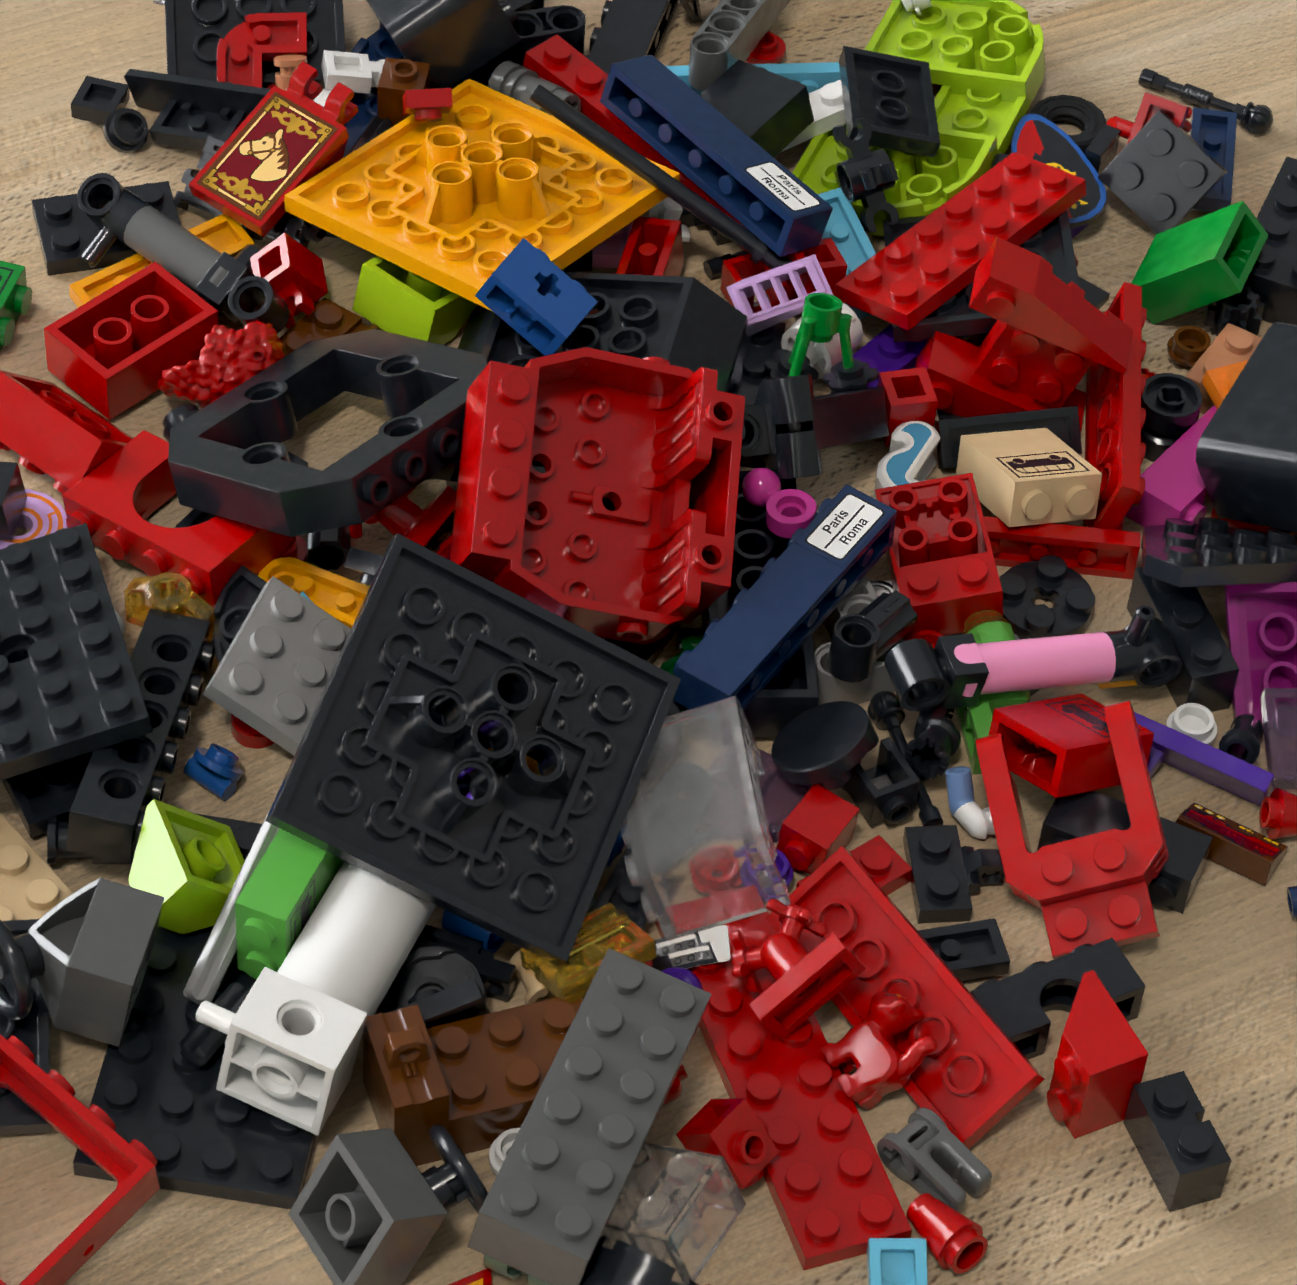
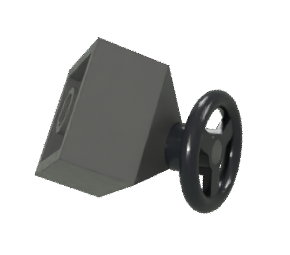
M98 878L48 911L30 927L28 933L14 937L9 928L0 920V1012L12 1020L24 1019L32 1007L33 992L31 979L36 978L54 1028L119 1047L151 959L165 897ZM2 984H4L5 988L7 989V991H8V993L10 994V996L12 997V999L9 997V995L7 994V992H6L5 989L3 988Z
M433 1124L429 1128V1137L444 1164L438 1168L434 1165L423 1173H420L391 1128L342 1133L335 1136L288 1213L334 1285H402L449 1210L468 1199L479 1214L488 1191L458 1144L443 1125Z

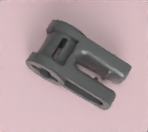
M918 1108L908 1117V1124L896 1134H886L877 1143L879 1156L891 1173L907 1182L920 1195L930 1193L934 1198L942 1201L959 1213H961L966 1203L967 1195L965 1191L971 1197L978 1198L988 1190L991 1184L992 1173L947 1128L943 1120L930 1109Z

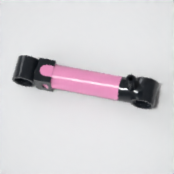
M1140 605L1136 608L1130 624L1123 630L978 644L972 633L939 636L935 648L925 639H911L893 647L886 655L884 665L903 708L919 712L933 708L938 704H941L942 709L976 706L980 695L1128 680H1135L1137 685L1142 688L1153 689L1174 680L1182 671L1183 662L1163 621L1155 618V611L1151 607Z

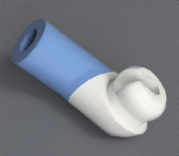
M965 766L947 769L945 776L951 814L974 838L986 839L987 835H995L990 807L981 809L974 800L971 769Z

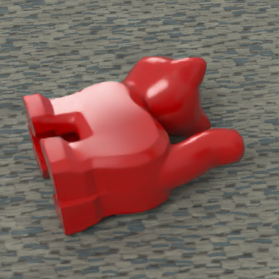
M880 991L873 995L866 1019L854 1025L838 1042H828L821 1047L829 1064L834 1068L840 1065L845 1074L837 1077L846 1095L867 1110L876 1106L887 1093L903 1087L909 1080L910 1075L923 1062L924 1058L935 1052L938 1048L937 1041L932 1036L916 1039L904 1053L893 1040L895 1034L905 1031L924 1017L923 1011L913 1008L908 1000L900 994H888L885 991Z

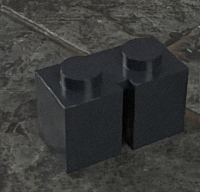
M1184 1071L1134 1084L1123 1121L1169 1212L1220 1198L1232 1161L1211 1121L1202 1122L1205 1110Z

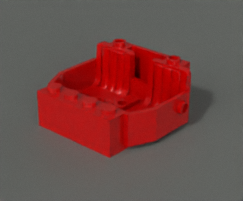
M583 347L530 359L524 367L490 360L467 389L450 560L599 637L640 645H647L663 639L681 622L691 623L731 587L745 396L717 391V370L700 367L697 371L693 372L689 368L670 365L667 359L661 357H645L641 359ZM532 461L541 462L545 467V473L537 472L533 468ZM602 499L611 500L615 506V511L606 509ZM528 508L536 509L541 515V520L532 519L528 514Z

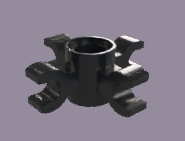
M866 118L855 119L858 135L853 140L847 137L844 125L833 127L834 140L840 147L846 150L848 160L837 163L834 175L838 188L841 187L844 196L849 202L861 199L864 208L860 215V222L866 233H873L877 231L874 224V215L878 211H882L885 214L888 225L899 223V215L896 208L886 201L883 192L894 188L899 177L894 161H890L887 153L882 148L874 151L870 150L868 142L872 135L871 125Z

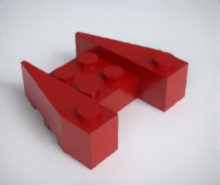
M997 237L976 268L969 308L997 319L996 323L979 347L957 337L935 331L933 337L928 340L917 357L915 368L926 367L938 399L937 410L944 413L972 417L1078 406L1081 433L1087 393L1075 387L1094 361L1124 374L1128 366L1133 329L1109 310L1104 313L1098 310L1084 298L1085 291L1073 281L1066 284L1053 274V265L1042 256Z

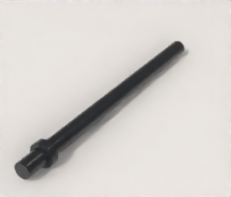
M541 84L538 85L529 100L751 254L750 260L755 264L761 261L769 268L774 269L793 262L786 256H778L751 231Z

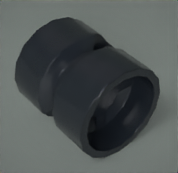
M1161 373L1146 380L1145 389L1141 396V407L1146 409V418L1141 430V442L1146 445L1145 459L1155 462L1198 421L1203 395L1200 388L1191 379L1179 374Z

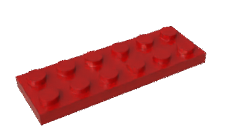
M1013 152L836 283V296L848 305L909 331L974 281L977 266L997 237L1020 246L1086 196V180L1062 169L1029 158L1024 154Z
M1125 281L1108 310L1133 329L1127 370L1122 374L1094 361L1088 369L1086 376L1085 460L1102 473L1096 519L1083 520L1084 527L1122 530L1126 513L1131 505L1137 506L1140 503L1145 490L1146 481L1145 478L1140 477V466L1146 451L1145 443L1141 442V430L1146 418V409L1141 407V396L1146 385V375L1141 373V363L1146 352V341L1141 339L1147 310L1142 307V287Z
M841 846L782 902L785 906L793 904L802 908H808L812 912L813 920L826 926L827 932L825 937L817 936L803 929L799 942L808 953L834 933L866 968L831 998L832 1002L852 1026L866 1019L871 998L880 991H885L888 994H900L908 1000L913 1008L923 1011L924 1017L905 1031L895 1034L893 1040L903 1053L913 1041L927 1036H932L937 1041L938 1048L935 1052L924 1058L923 1062L910 1075L909 1080L903 1087L920 1108L930 1109L937 1114L946 1124L947 1128L968 1149L977 1143L1044 1080L1042 1075L846 848ZM771 912L765 919L776 932H779L782 925V917Z

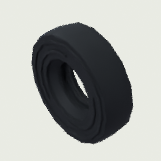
M1049 96L1039 101L1030 111V114L1041 115L1053 123H1071L1080 127L1083 130L1082 133L1069 135V137L1076 143L1084 155L1086 148L1107 124L1103 112L1095 104L1077 96Z

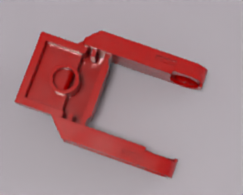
M1130 700L1104 707L1131 823L1130 828L1127 830L1111 829L1042 846L1038 851L1032 853L1017 785L1011 776L1004 751V736L1002 733L976 739L977 754L1006 882L1015 896L1042 910L1054 959L1070 954L1075 948L1083 944L1089 943L1094 945L1113 938L1118 946L1160 937L1148 885L1160 873L1169 858V853L1136 717Z

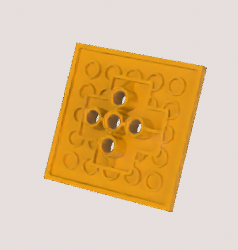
M467 79L452 89L453 107L449 113L442 114V120L416 122L415 115H410L284 195L286 212L490 311L492 310L475 295L523 238L535 248L542 250L551 262L563 270L668 197L554 116L471 79ZM648 159L680 182L679 172Z

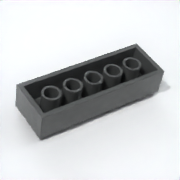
M608 948L479 1211L468 1244L469 1248L551 1285L580 1284L698 1030L711 993Z

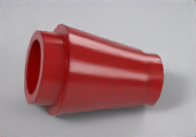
M930 1193L921 1194L909 1205L906 1212L907 1219L913 1224L920 1237L926 1238V1245L941 1268L946 1270L952 1269L955 1273L962 1274L974 1268L982 1260L988 1248V1241L983 1236V1229L979 1224L934 1198Z

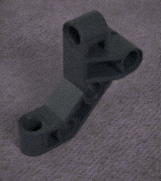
M811 374L762 380L755 403L753 405H745L743 424L746 432L742 441L741 457L761 455L768 469L775 472L779 479L821 475L823 471L820 449L890 435L885 388L866 387L860 390L850 389L844 392H830V394L814 397Z

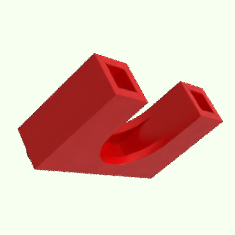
M143 430L62 495L67 516V527L71 528L86 523L93 544L107 551L113 558L124 560L143 570L149 577L155 580L160 579L175 587L188 598L197 599L215 608L224 586L242 565L257 575L267 564L287 550L296 541V536H285L217 515L198 525L182 528L162 527L146 521L155 510L177 492L168 463L169 442Z

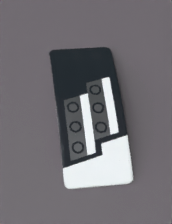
M726 925L693 929L650 942L653 945V968L659 971L671 967L687 969L706 964L726 962L731 959L728 928Z

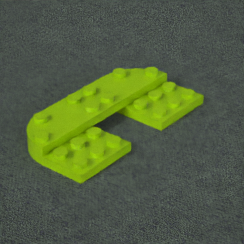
M893 0L864 50L929 62L932 84L942 85L934 99L940 146L935 158L923 155L912 156L901 151L882 148L887 153L890 161H894L899 177L894 188L883 191L886 201L896 208L899 218L929 215L990 170L996 154H1005L1012 141L1017 124L1028 111L1045 76L1042 28L1039 23L1034 25L1028 20V10L1009 0H930L932 6L922 10V15L918 16L915 9L906 12L902 0ZM845 123V124H843V125H844V127H845L846 135H847V128H846V123ZM833 129L812 138L792 172L817 195L838 188L834 171H836L837 163L848 160L846 150L840 147L834 140ZM870 147V150L874 151L881 147ZM861 199L851 202L859 219L864 208ZM878 211L874 215V224L877 231L868 233L869 235L884 236L883 220H886V217L882 211Z

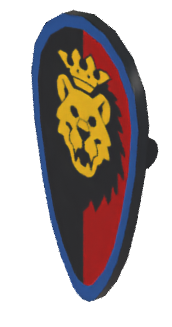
M1038 114L1024 115L1015 128L1011 142V153L1024 154L1029 158L1085 179L1086 196L1068 208L1067 212L1070 228L1090 224L1101 216L1107 201L1105 186L1097 178L1099 175L1096 169L1069 135L1057 125Z

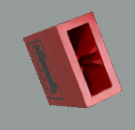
M1079 693L994 708L989 736L998 733L1003 734L1005 739L1003 746L1008 767L1014 774L1056 798L1121 785L1106 722L1105 706ZM1137 724L1148 764L1154 733Z

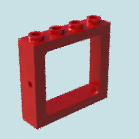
M0 1034V1088H7L117 1182L116 1189L19 1284L64 1285L160 1189L155 1167L158 1162L152 1152L140 1141L133 1139L128 1143L116 1133L115 1123L100 1107L92 1104L87 1108L74 1097L76 1094L74 1088L60 1073L51 1070L47 1074L34 1063L35 1057L20 1039L15 1036L6 1039ZM0 1279V1285H7Z

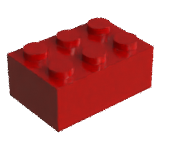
M153 262L44 328L47 370L108 420H111L159 390L157 382L162 378L163 370L171 369L175 365L184 366L190 360H199L200 351L205 346V335L210 334L212 327L218 325V310L157 262Z

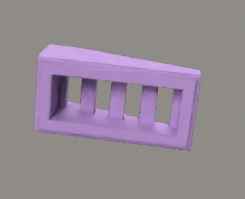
M815 254L748 277L726 287L734 307L747 316L746 333L748 337L803 312L805 297L809 295L799 276L804 272L808 271L816 289V292L813 293L833 295ZM789 279L799 297L790 301L782 285V282ZM771 287L774 288L780 302L779 305L771 307L765 290ZM756 295L762 311L753 313L747 298Z

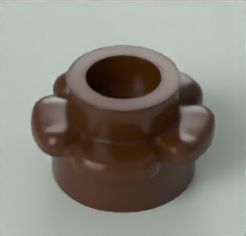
M1183 326L1177 329L1174 336L1169 339L1167 347L1170 349L1168 355L1179 366L1191 369L1211 345L1210 336L1199 327Z

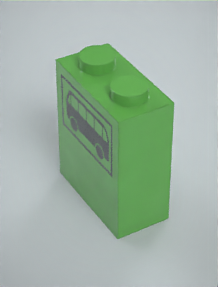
M279 829L235 902L237 963L239 970L246 972L256 980L264 967L278 972L343 864V859Z

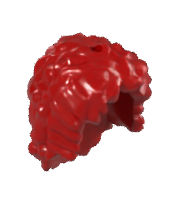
M257 320L248 323L243 329L237 331L228 329L224 325H215L212 327L210 334L205 335V346L200 351L199 360H190L184 366L175 365L171 369L163 370L162 378L157 382V388L163 391L167 397L175 396L182 401L188 400L193 404H199L203 409L285 357L282 349L283 344L271 323L265 324Z

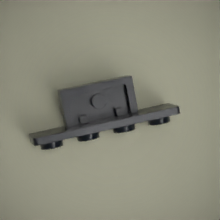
M129 69L124 76L135 104L139 108L161 111L149 129L154 144L203 151L208 135L227 141L271 90L269 88Z

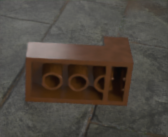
M578 993L426 1028L418 1004L400 1008L390 1013L367 1016L363 1030V1083L379 1129L391 1128L414 1164L420 1166L442 1160L429 1137V1128L433 1124L443 1125L464 1154L488 1149L504 1131L512 1128H521L581 1005Z

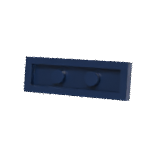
M1193 107L1190 136L1228 171L1193 209L1203 212H1214L1231 205L1237 113Z

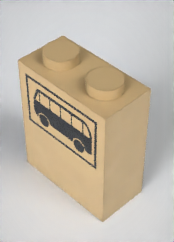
M1048 428L961 435L956 475L972 473L979 501L1008 527L1096 519L1102 473Z

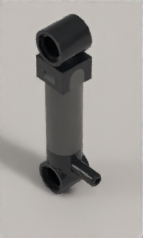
M97 173L88 177L81 184L77 193L78 206L100 229L99 233L80 255L81 260L87 265L96 267L118 239L150 262H157L232 322L236 323L239 320L244 327L248 323L257 320L265 324L271 323L277 334L284 329L289 319L287 303L266 279L255 276L247 266L225 251L220 253L124 188L114 176L107 173ZM265 302L258 311L253 312L257 305Z

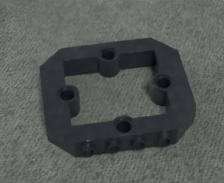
M377 329L309 341L170 429L168 463L179 503L186 507L289 537L361 524L461 456L467 389L488 364L486 355ZM344 391L382 400L387 415L393 418L380 426L377 435L323 471L290 462L287 448L282 444V442L291 439L297 434L298 421Z

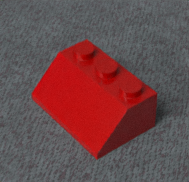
M0 370V449L6 451L14 450L21 455L18 462L22 466L37 474L44 475L46 473L54 478L53 487L63 494L133 439V437L54 383Z

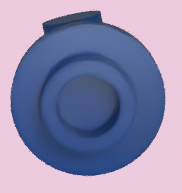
M213 743L209 749L197 747L193 757L188 760L183 770L184 774L223 801L232 797L237 787L236 783L243 774V771L236 765L239 760L238 756L228 749Z

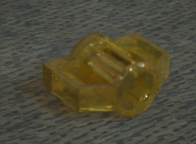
M169 572L156 576L135 577L124 590L126 622L143 627L151 608L145 604L146 593V598L152 604V609L210 621L208 642L212 643L215 620L213 613L215 609L191 590L190 582L182 575ZM175 584H177L178 596H176Z

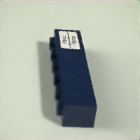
M653 55L612 63L600 102L778 256L782 257L819 246L833 209L832 206Z
M847 484L833 499L826 498L819 506L813 521L805 529L800 527L794 532L787 549L778 558L772 557L768 560L761 571L759 579L750 589L745 587L737 594L729 612L721 620L716 618L709 624L702 641L693 651L688 649L679 657L675 664L673 675L680 678L681 681L675 693L674 701L727 730L892 546L897 510Z

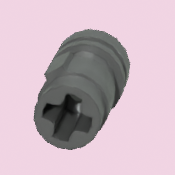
M505 61L498 65L489 80V88L549 114L547 111L529 100L539 84L579 112L581 111V100L577 95L568 92L557 84L539 78L536 72L512 61Z

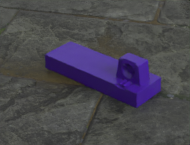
M1134 712L1137 724L1154 733L1147 764L1150 778L1161 763H1165L1258 806H1261L1265 797H1270L1274 790V774Z

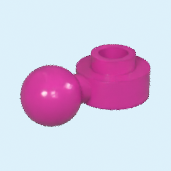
M755 468L744 477L741 487L742 494L751 505L766 507V525L772 533L791 539L798 528L802 527L805 529L813 521L816 514V502L813 497L797 489L781 490L780 479L772 470Z

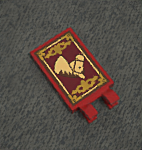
M302 61L293 72L287 90L283 91L274 85L188 184L192 195L264 238L286 212L284 195L319 174L348 140L347 128L343 125L349 122L359 111L358 106L350 102L354 97L353 90L338 82L329 93L323 107L313 101L323 90L322 85L314 81L318 75L317 69Z

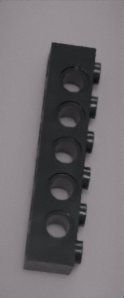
M150 608L130 660L154 732L93 751L69 812L67 851L130 864L138 843L146 807L153 799L162 802L166 787V778L162 777L163 773L172 774L179 751V743H175L176 739L185 740L191 720V709H188V706L197 707L202 693L204 676H200L201 672L209 674L215 656L213 650L214 643L208 642L210 621Z

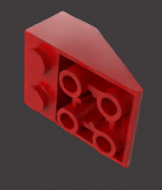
M966 473L875 489L876 500L897 510L893 543L886 551L893 592L897 590L909 598L913 610L918 614L915 627L904 636V641L909 636L923 630L936 631L946 636L969 632L977 625L986 622L1003 621V590L973 474Z

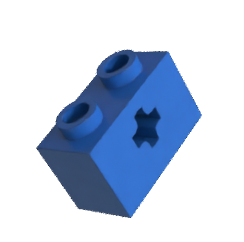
M525 238L512 250L475 295L544 356L554 354L598 302L586 291L582 284L571 279L551 262L542 250L535 248Z

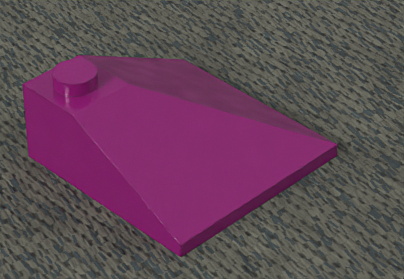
M1297 582L1224 585L1228 646L1239 667L1232 695L1234 719L1239 715L1250 714L1255 716L1251 726L1254 727L1256 722L1260 720L1264 727L1263 733L1297 732Z

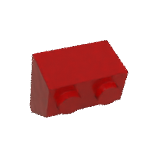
M1094 970L1085 972L1081 979L1062 1033L1057 1058L1054 1061L1050 1088L1047 1091V1103L1052 1115L1057 1121L1064 1122L1074 1139L1124 1121L1132 1087L1134 1084L1141 1083L1149 1055Z

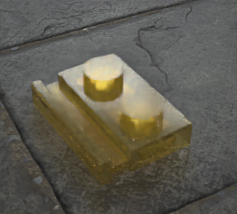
M608 903L585 916L569 958L563 965L554 958L540 957L524 948L520 949L522 967L526 970L532 969L535 972V978L554 996L568 1003L586 995L608 948L643 964L656 958L657 954L654 939L626 915L619 916L612 903Z

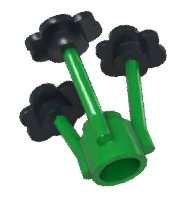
M813 293L805 297L801 324L792 351L786 349L776 350L773 358H768L764 364V368L770 372L769 379L811 374L812 384H814L819 374L814 367L810 366V360L806 357L810 341L827 343L833 339V335L839 333L843 361L834 365L831 368V372L823 375V382L829 384L831 391L844 392L851 388L855 390L867 387V383L878 379L879 372L875 368H869L868 363L853 359L850 338L852 316L841 313L842 301L836 296L826 293Z

